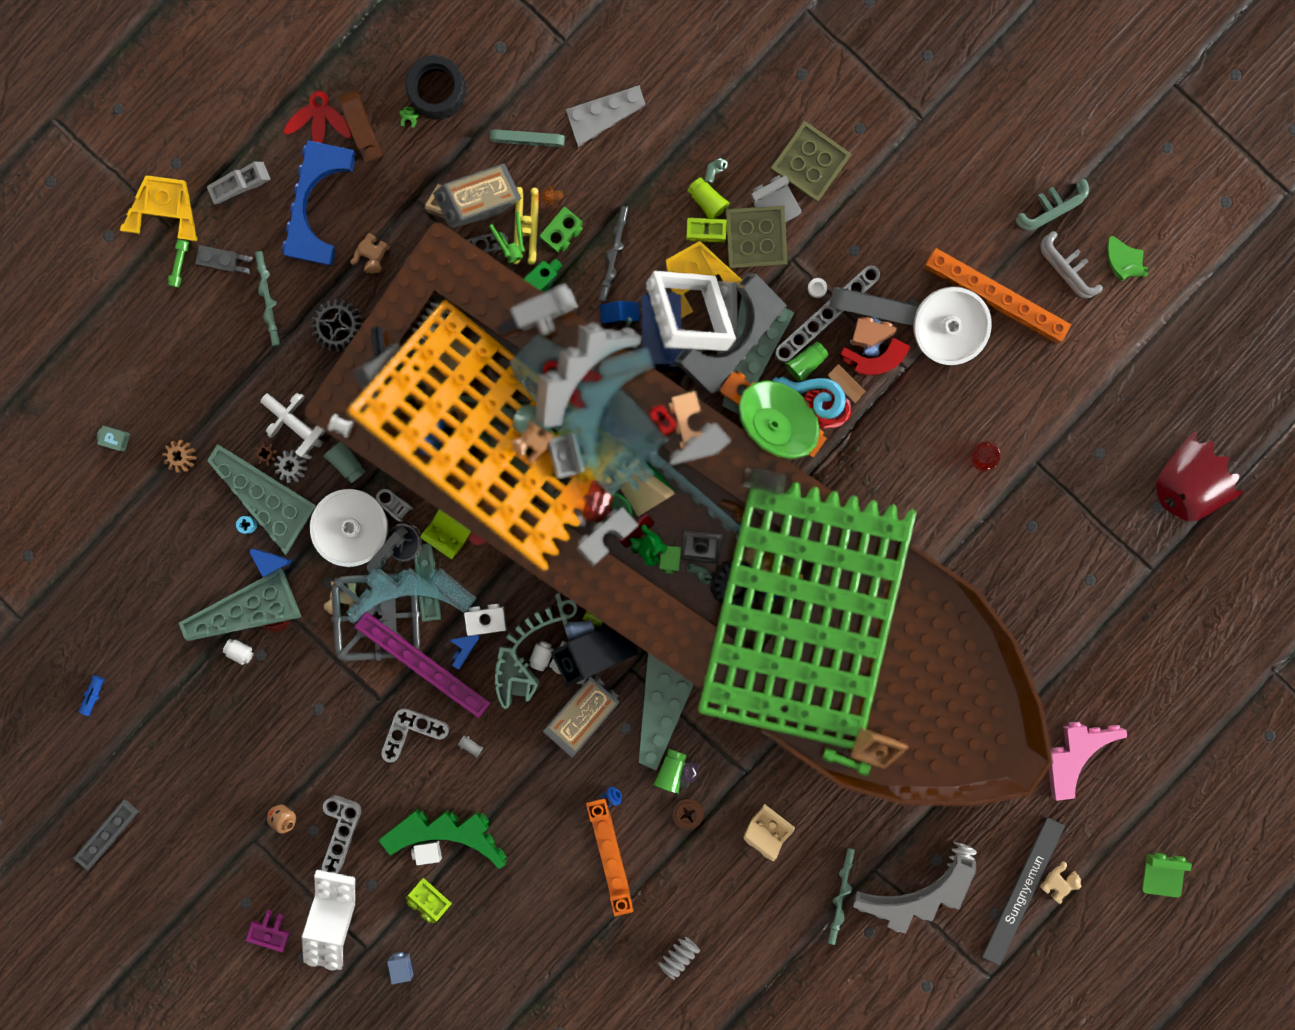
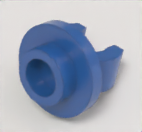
M615 787L608 788L600 797L601 799L608 798V808L612 805L618 806L622 800L621 792Z

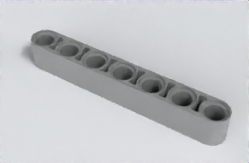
M875 266L866 267L843 289L851 290L852 284H858L861 289L860 292L865 293L879 279V269ZM867 271H872L875 274L874 280L866 278L865 274ZM830 299L775 350V358L781 363L789 361L845 310L830 307ZM822 311H831L832 318H823ZM815 323L818 327V330L816 332H810L808 330V324ZM794 336H801L803 344L796 345L793 342ZM782 348L787 349L789 357L781 358L779 350Z

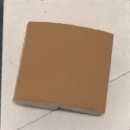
M839 364L828 374L854 403L866 392Z

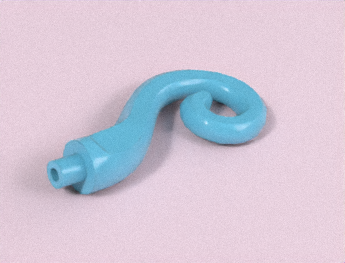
M775 377L772 380L773 382L787 385L799 394L821 388L831 391L835 397V402L829 410H824L822 403L832 399L830 394L823 392L814 399L813 409L821 418H835L845 407L844 391L833 380L817 378L799 383L785 377L780 379Z

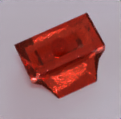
M595 480L591 481L582 519L599 523L608 516L613 499L609 485Z

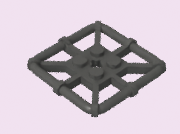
M375 572L369 575L342 576L333 580V617H331V622H333L336 658L345 661L373 659L381 661V659L395 658L387 651H380V646L376 643L375 652L347 653L361 637H367L358 630L357 634L342 649L341 622H358L365 611L371 615H374V611H378V614L382 615V618L378 620L399 636L401 635L396 630V618L411 617L412 645L419 650V617H421V612H419L418 585L414 574H377ZM405 580L392 596L378 597L377 582ZM372 582V597L358 598L344 584ZM410 584L411 612L396 613L395 599ZM340 588L356 602V615L341 616Z

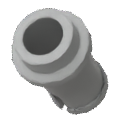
M464 735L458 746L477 758L483 747L470 740L469 736L466 737Z

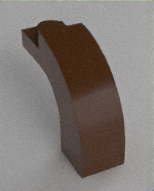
M358 89L339 96L346 120L364 161L368 162L383 156Z

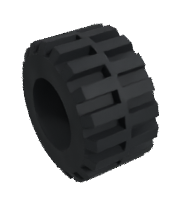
M733 560L723 562L722 567L718 566L716 568L718 572H713L712 574L714 580H710V584L713 585L710 588L711 592L714 593L713 597L721 605H723ZM741 561V566L752 568L751 565ZM744 587L740 594L733 596L731 604L743 607L747 587ZM754 591L751 607L754 606V601H759L757 596L758 594L762 595L763 591Z

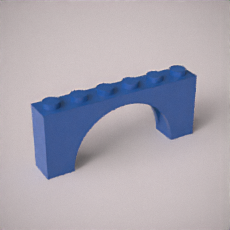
M308 140L307 145H304L302 150L304 160L298 169L300 179L294 188L296 198L290 207L292 217L286 226L288 236L287 240L283 242L282 251L289 258L333 267L337 248L321 241L313 233L307 220L306 206L312 189L324 177L337 172L353 173L356 152Z

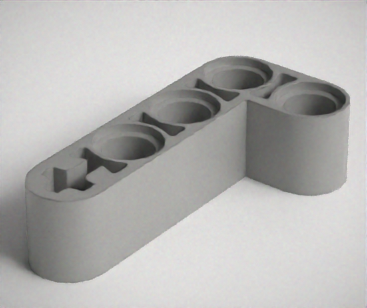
M334 795L329 797L323 804L325 814L337 818L338 822L322 864V871L337 874L343 866L359 821L361 806L354 801ZM330 801L336 802L337 810H332L329 807ZM347 808H353L356 815H348ZM341 826L348 827L349 834H343ZM334 845H341L343 852L335 851ZM333 859H336L333 865L334 870H331L330 863L333 861Z

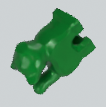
M643 524L641 525V531L646 536L644 539L642 537H630V546L634 554L639 553L647 566H655L660 561L656 554L659 551L665 554L668 547L662 543L657 534H654L653 531Z

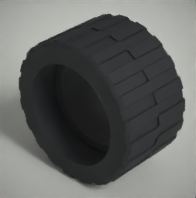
M442 55L424 56L415 61L406 74L405 87L407 96L415 109L424 117L433 120H443L452 117L463 106L467 95L466 83L459 67L451 59H447ZM435 71L449 74L454 82V90L446 101L439 104H429L421 99L418 87L423 77Z

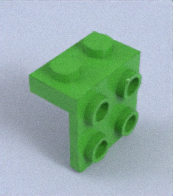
M1162 853L1146 854L1142 891L1147 894L1180 897L1184 871H1191L1192 863L1185 860L1186 857L1178 855L1166 857V854Z

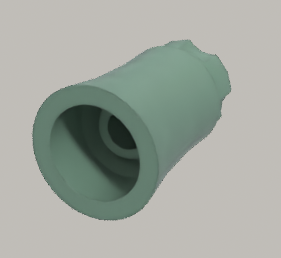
M341 441L323 456L351 484L366 472L349 447Z

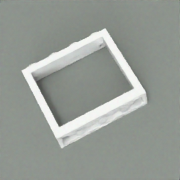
M654 271L646 285L665 347L727 351L736 338L716 276ZM664 288L701 290L715 333L678 331Z

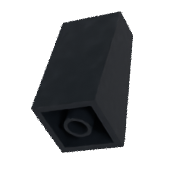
M606 625L564 644L552 651L551 654L566 686L569 687L639 654V651L634 642L609 625Z

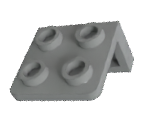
M778 175L770 180L769 185L765 187L760 185L753 189L754 193L751 194L750 199L755 207L784 205L786 222L801 214V209L788 186L789 180L786 175L783 177Z

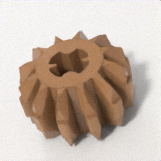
M179 440L178 443L171 441V447L165 446L168 453H163L162 456L168 459L164 460L163 463L169 464V470L175 468L177 473H180L181 469L187 472L188 466H194L191 459L196 460L197 457L191 455L195 452V449H189L191 445L189 442L184 444L183 440ZM177 453H181V460L178 459Z

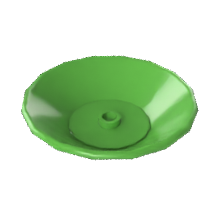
M766 380L753 383L743 392L739 404L741 421L749 436L770 453L792 459L808 455L817 446L820 434L818 418L813 409H810L806 404L809 402L804 401V397L787 385Z

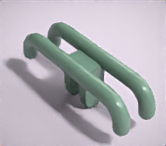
M1081 179L1076 185L1078 195L1065 202H1062L1054 187L1049 188L1048 192L1056 206L1055 208L1052 207L1046 196L1040 193L1038 200L1046 213L1035 219H1029L1024 213H1020L1016 218L1017 225L1025 231H1031L1080 205L1089 193L1088 182L1085 179Z

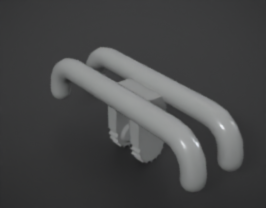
M1052 231L1049 235H1046L1041 241V252L1071 289L1082 298H1091L1103 290L1102 285L1090 288L1076 273L1089 262L1086 258L1082 259L1074 268H1071L1069 265L1080 254V251L1077 249L1064 259L1053 246L1057 233Z

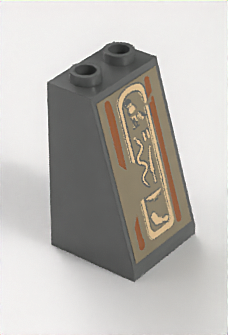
M505 164L443 184L433 192L449 228L498 216L522 199Z
M593 676L589 677L543 730L548 737L571 757L578 752L620 703L619 695L613 689L607 690L603 686L605 684L604 681L598 676H595V678Z

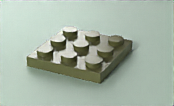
M804 121L773 164L771 170L780 175V177L786 175L790 184L818 203L852 154Z
M784 205L726 209L729 268L788 265Z

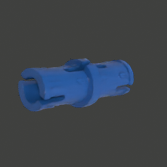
M95 675L92 676L90 685L83 694L85 697L78 710L79 713L86 716L91 715L95 701L99 699L98 694L105 679Z

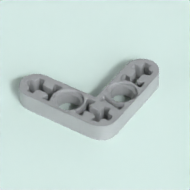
M402 708L394 716L382 749V758L390 763L398 759L409 729L435 739H444L449 733V726L444 721L408 708ZM404 712H406V716L411 719L413 718V715H415L416 718L413 721V726L410 725V723L412 722L410 720H405L404 722H402V718L399 717V714L402 715ZM423 718L427 721L425 729H420L417 726L418 719ZM431 721L434 722L433 727L438 728L442 725L445 733L438 735V731L435 729H431V732H428ZM394 730L402 732L403 737L401 740H395L392 737ZM389 741L393 744L400 745L399 747H394L393 753H395L396 756H392L391 758H389L388 753H386V751H389L392 747V744H389Z

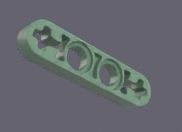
M490 130L489 141L506 144L564 147L565 136L550 133Z

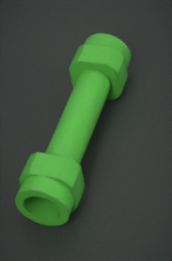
M177 239L175 244L177 253L172 275L168 277L169 286L179 288L181 284V267L184 254L188 252L189 242Z
M825 748L822 759L830 763L832 761L857 770V773L867 776L869 774L871 765L865 762L853 761L836 754V751Z

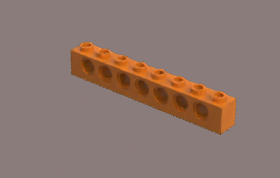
M937 248L932 251L923 267L956 287L974 292L987 305L1056 344L1063 341L1071 327L1070 323Z

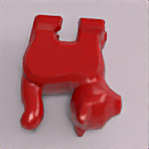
M654 406L651 408L650 418L653 424H657L664 435L672 434L677 429L676 421L668 415L665 406Z

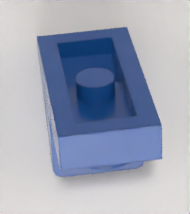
M480 634L450 640L462 648V651L458 649L452 659L455 662L452 666L457 669L461 668L481 637Z

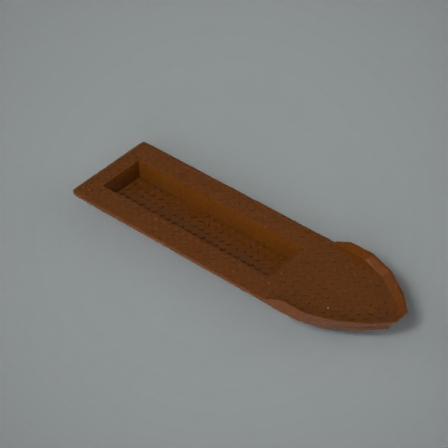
M432 224L305 409L306 417L703 690L723 605L718 603L713 597L714 593L710 589L713 585L702 584L695 574L686 571L687 565L692 563L704 566L712 576L713 572H718L716 569L718 566H723V562L733 560L752 477L755 473H758L761 477L762 489H767L773 478H778L780 480L781 493L786 494L792 483L797 482L800 487L801 498H806L812 487H817L819 489L820 502L825 503L833 491L785 458L776 456L763 449L747 432L699 399L697 400L700 412L688 417V427L694 432H700L708 423L711 425L716 423L731 441L715 455L670 465L669 462L672 460L670 456L678 449L682 451L680 441H683L681 433L677 434L676 430L668 436L664 435L658 425L653 424L650 418V411L654 406H665L668 415L678 422L676 414L672 415L669 403H672L673 397L689 392L622 348L604 357L591 368V370L601 375L600 380L579 381L576 385L577 390L586 403L583 411L594 421L596 420L597 413H609L639 434L633 445L627 447L632 452L630 457L619 453L615 454L621 467L626 464L630 467L637 463L643 468L649 462L660 475L663 474L665 476L664 479L675 489V494L645 512L654 521V525L649 529L654 534H657L666 546L681 547L683 530L722 534L723 538L718 564L680 560L679 571H675L674 574L663 573V569H659L660 561L655 566H647L639 553L634 554L632 552L631 546L625 548L615 534H606L603 536L602 541L609 552L592 567L577 551L578 541L586 534L589 537L594 533L592 529L595 525L592 522L590 510L585 527L563 523L562 526L569 535V539L567 541L556 537L551 539L558 549V554L552 555L542 551L541 556L548 567L546 570L540 569L348 413L351 405L364 392L352 372L374 356L371 328L376 326L382 328L384 348L395 343H399L402 348L413 336L414 332L412 329H419L417 322L424 323L421 316H429L426 309L433 310L430 305L431 302L437 303L438 301L441 303L443 300H448L538 375H543V366L546 362L552 360L559 361V351L567 350L571 347L578 348L580 326H588L587 322L570 311L551 320L555 330L547 336H543L540 333L538 326L528 331L517 328L505 336H501L496 331L497 326L514 317L511 308L544 293L444 224ZM467 326L460 332L475 345L481 339L480 336ZM421 338L417 343L422 346L426 341ZM411 349L406 357L411 359L416 351ZM498 351L491 357L494 361H500L501 366L505 364L509 367L512 364ZM485 364L480 372L490 379L491 376H488L486 372L489 366ZM413 367V369L417 372L418 368ZM551 367V368L549 369V371H550V372H555V371H556V368H555V367ZM527 376L522 384L537 395L538 384ZM476 378L469 384L482 396H484L485 391L488 389ZM517 389L511 395L513 399L518 397L522 402H532ZM463 391L460 395L467 396L468 394ZM403 399L418 413L425 406L422 402L421 405H418L414 399ZM466 402L464 404L471 410H474L479 403ZM364 403L358 411L363 415L369 406ZM566 408L564 418L568 420L572 412ZM402 409L400 415L396 417L405 426H408L413 420ZM334 414H337L339 418L346 421H354L352 431L347 438L344 437V434L335 430H328ZM386 420L379 427L393 440H396L401 434L399 430ZM555 426L554 432L557 434L559 430L558 426ZM444 427L443 433L449 438L454 435L451 431L452 429ZM597 433L592 440L595 444H598L601 440L600 435ZM441 442L440 450H441V449L444 447V445H445V444L442 443V442ZM580 442L579 449L586 452L584 444ZM474 444L466 451L481 464L488 457ZM527 446L525 454L530 456L534 450ZM418 449L411 453L426 466L433 460L432 457L419 453ZM462 458L455 464L457 468L470 478L477 471ZM606 466L604 470L610 477L611 483L605 484L596 480L594 484L601 495L616 493L625 497L613 478L619 474V471ZM504 469L498 476L512 489L519 482ZM451 472L443 479L458 492L465 486ZM568 476L560 480L565 483L564 485L566 486L571 480V478ZM493 483L487 490L489 494L501 503L508 496ZM559 491V493L557 494V496L555 497L554 500H556L557 497L560 495V493H561L560 491ZM536 495L529 502L543 514L550 508L549 505ZM838 495L839 505L844 508L847 501ZM593 496L590 498V508H592L593 503L597 499ZM482 497L475 505L490 518L497 511ZM609 508L607 516L613 511L612 508ZM632 508V518L636 521L640 516H637ZM753 508L749 527L761 529L765 510ZM525 509L518 516L533 529L539 522L538 519ZM773 512L769 527L770 532L780 534L785 514ZM792 516L788 536L800 538L804 519ZM811 522L808 535L809 541L819 543L823 523ZM514 523L507 530L521 543L528 537ZM831 525L827 545L839 547L843 528ZM850 531L846 549L858 552L862 532ZM870 534L866 554L878 556L882 537ZM889 539L886 559L897 561L901 541ZM910 543L866 730L893 738L907 745V750L886 768L869 764L871 768L869 774L865 776L857 773L855 769L834 761L830 763L822 759L825 748L836 751L838 755L860 763V760L851 758L853 749L757 727L840 787L901 805L977 806L1031 796L1053 764L1043 706L1016 639L977 588ZM744 546L741 561L752 566L756 549ZM660 551L656 554V556H657L659 559H660V554H661ZM764 551L760 570L772 571L776 553ZM783 555L780 575L791 577L794 557ZM802 561L798 579L810 581L814 562ZM822 564L818 584L830 586L834 567ZM841 569L837 588L849 591L853 571ZM861 573L857 593L869 594L873 576ZM880 578L876 597L888 600L892 580ZM735 585L733 596L740 594L744 587ZM758 594L757 598H759V601H754V606L750 609L762 611L765 598L763 594ZM785 596L773 600L770 613L782 616ZM793 600L789 618L801 620L805 601ZM813 603L809 619L810 623L821 624L824 605ZM832 608L828 627L840 629L844 610ZM852 612L848 627L849 632L860 633L864 615ZM871 617L867 636L879 638L883 619ZM726 624L722 643L734 645L738 626ZM746 628L742 643L743 648L753 650L757 631ZM765 633L761 652L773 654L777 635ZM784 638L781 657L792 659L796 640ZM804 642L800 661L812 663L815 644ZM823 647L820 666L831 668L835 649ZM843 651L839 670L851 671L854 653ZM862 656L858 675L870 677L874 658ZM717 663L714 682L725 684L729 665ZM736 668L733 686L744 689L748 674L747 669ZM756 672L752 691L764 693L768 674ZM776 676L771 695L783 698L787 679ZM795 681L791 700L803 701L807 683ZM814 685L810 704L822 707L826 688ZM833 691L830 709L842 710L845 692ZM853 694L850 714L861 716L865 697ZM783 705L781 711L787 712L788 706ZM728 706V708L738 714V708ZM747 711L746 716L758 719L759 713ZM766 715L765 721L777 723L778 718ZM786 720L785 725L796 728L798 722ZM805 724L804 730L816 732L817 727ZM825 729L824 734L835 737L836 731ZM845 733L843 739L855 741L856 738L854 735Z

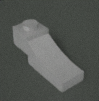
M253 162L241 170H234L207 186L213 203L220 204L240 193L257 188L271 179L264 162Z

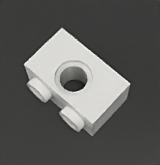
M499 604L488 605V609L481 610L480 606L468 608L469 611L464 613L467 636L507 630L504 606L499 607ZM482 614L490 616L491 621L489 624L481 622Z

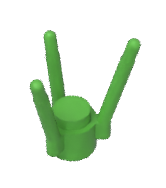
M516 212L519 246L516 243L508 245L502 232L498 234L492 224L489 225L505 257H507L508 263L522 259L521 253L525 251L522 242L519 212Z

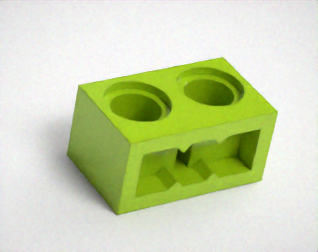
M688 218L686 241L725 243L727 220Z

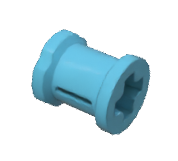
M252 516L240 517L236 522L237 530L245 534L254 532L258 525L257 520ZM246 522H250V526L244 527L243 524Z

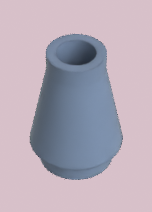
M591 620L569 622L568 625H564L568 641L575 640L594 631Z

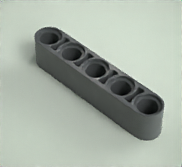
M834 287L829 305L836 309L912 326L915 314L919 306L839 287Z

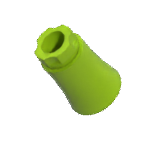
M701 177L695 180L687 190L705 212L708 219H717L730 205L729 201L718 194Z

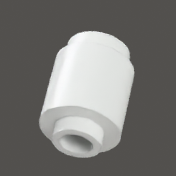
M229 639L223 648V653L226 654V657L241 665L245 662L249 663L253 657L252 648L236 639Z
M541 641L535 644L529 660L531 662L530 667L539 671H544L545 667H548L552 656L551 652L554 651L550 643Z

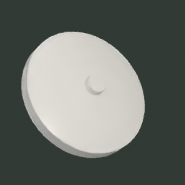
M961 287L942 288L930 294L920 304L914 318V337L921 351L930 359L945 365L962 364L976 357L987 344L992 326L991 315L985 302L974 292Z
M344 489L327 495L316 506L310 521V535L316 550L327 561L339 566L353 567L369 562L385 544L388 537V519L383 507L374 497L359 490Z

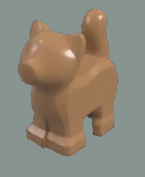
M368 233L365 239L359 243L354 253V258L350 263L355 265L359 262L360 256H364L370 259L366 262L364 271L370 274L380 273L382 270L380 261L390 247L383 241H380L375 246L376 237Z
M530 420L529 427L523 432L522 436L512 440V449L521 458L527 446L531 447L534 452L530 454L528 462L533 464L535 459L547 449L548 443L554 436L543 427L540 428Z

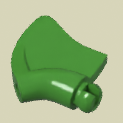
M1114 236L1108 239L1107 255L1109 264L1119 280L1124 281L1129 276H1147L1148 268L1142 265L1143 250L1131 248Z

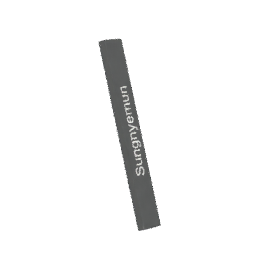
M1045 818L981 955L983 958L1001 965L1065 825L1051 818Z

